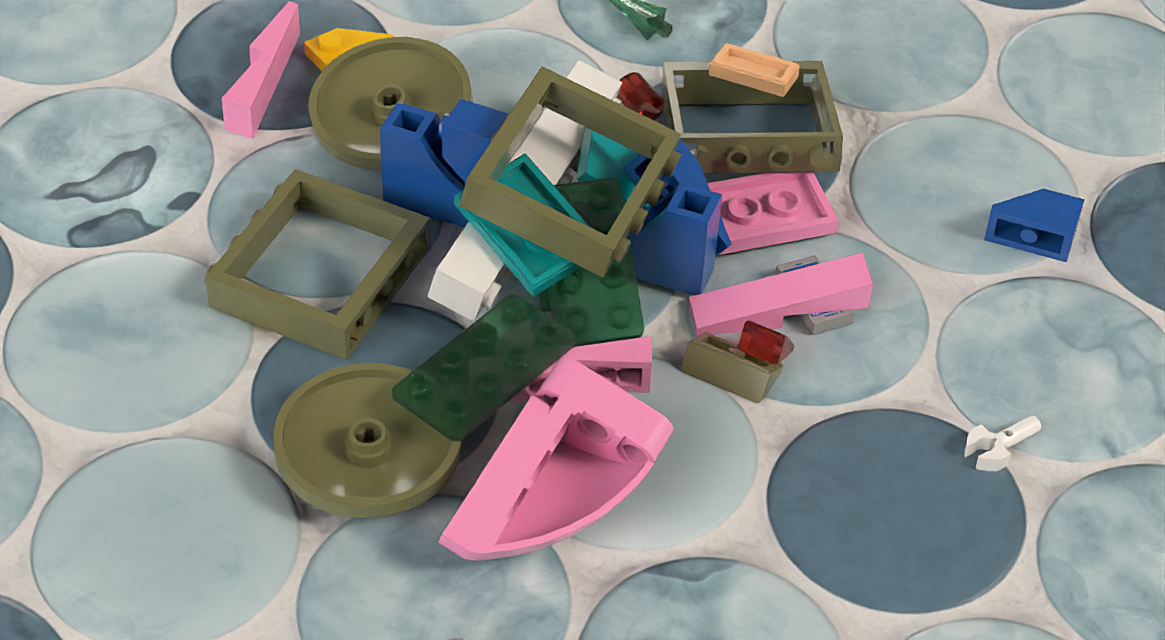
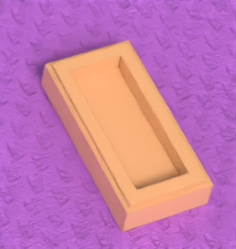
M725 43L710 62L709 75L784 97L799 77L800 65Z

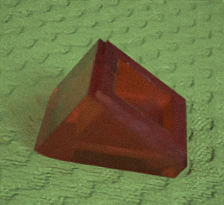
M747 320L744 323L737 348L769 363L778 365L793 352L795 345L786 335Z

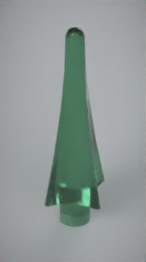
M609 0L628 18L646 40H649L655 33L662 38H667L672 33L673 26L664 20L667 8L642 0Z

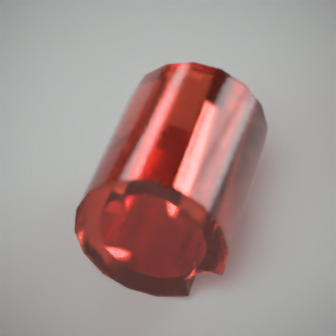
M632 72L623 76L619 80L622 82V85L617 95V99L622 101L623 106L654 121L660 117L663 112L661 106L665 101L640 73Z

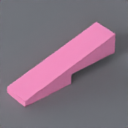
M289 1L249 46L251 66L222 98L224 127L226 130L251 139L254 138L300 35L297 3Z
M859 253L689 297L688 305L696 336L705 332L723 334L782 328L783 317L788 315L869 308L873 282L864 255Z
M652 336L470 362L469 401L528 402L532 395L536 396L560 358H570L583 364L626 392L649 393L652 368Z

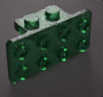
M616 178L554 185L591 228L605 235L608 234L624 207L620 182ZM631 245L623 261L613 260L604 278L581 267L538 294L541 313L549 312V315L552 316L555 341L561 348L640 338L644 334V321Z
M509 295L392 388V398L396 403L449 440L461 441L576 345V334L521 297Z

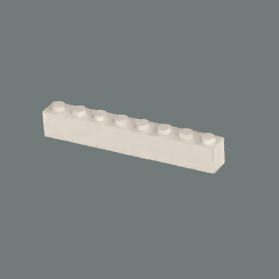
M578 60L567 78L622 104V101L617 99L622 82ZM546 108L510 162L526 153L564 197L573 180V176L570 173L572 170L578 172L585 127ZM468 222L436 269L427 297L475 321L483 307L491 310L503 288L499 284L502 278L510 281L514 274L471 223Z

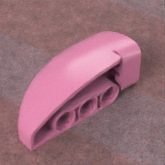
M560 358L536 396H531L444 530L438 543L463 559L482 561L538 551L568 539L593 526L614 510L637 488L655 464L656 459L672 435L674 429L672 423L655 409L583 364L570 358Z

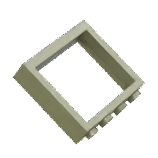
M790 61L800 65L799 77L784 97L710 76V62H663L661 97L666 127L682 134L680 139L685 145L686 143H696L695 149L689 150L701 165L703 173L840 172L843 133L823 62ZM804 74H815L812 82H803ZM674 75H683V83H675ZM810 104L817 132L684 133L679 105Z
M541 66L467 177L459 206L604 278L614 259L619 262L623 261L631 244V241L626 239L629 233L638 235L649 213V211L644 209L646 204L655 206L666 183L661 180L663 175L672 177L682 157V154L676 151L682 134ZM545 107L652 159L607 235L497 181Z
M294 169L284 183H279L276 186L272 197L264 207L255 211L244 231L231 240L228 250L219 261L213 263L208 268L204 284L207 287L209 307L347 360L429 251L430 218ZM300 207L392 241L336 315L242 280Z

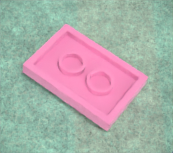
M767 172L708 183L711 191L722 194L720 216L732 243L720 255L837 233L839 220L814 172Z

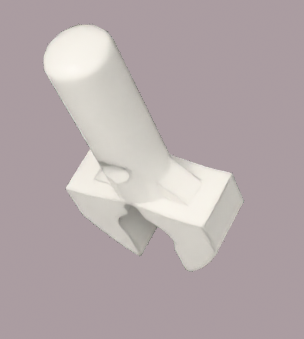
M1031 415L998 433H991L980 424L969 432L964 457L966 458L980 449L991 450L978 456L976 469L999 471L1009 464L1011 453L1007 448L1041 430V422L1036 416Z

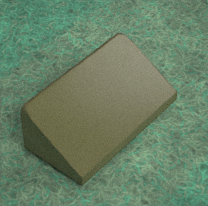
M705 332L689 341L681 365V371L755 403H759L765 398L775 383L784 365L781 362Z

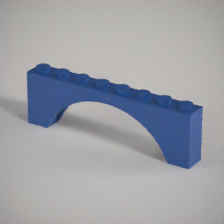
M397 102L380 128L383 201L465 228L469 221L454 205V195L464 190L465 182L442 157V138L438 136L441 119L435 112ZM680 182L672 192L657 201L655 206L649 205L644 208L649 213L638 235L629 233L626 239L630 240L631 244L623 261L619 262L614 259L608 270L691 295L702 294L715 266L722 194ZM577 212L591 228L605 235L608 234L620 214Z

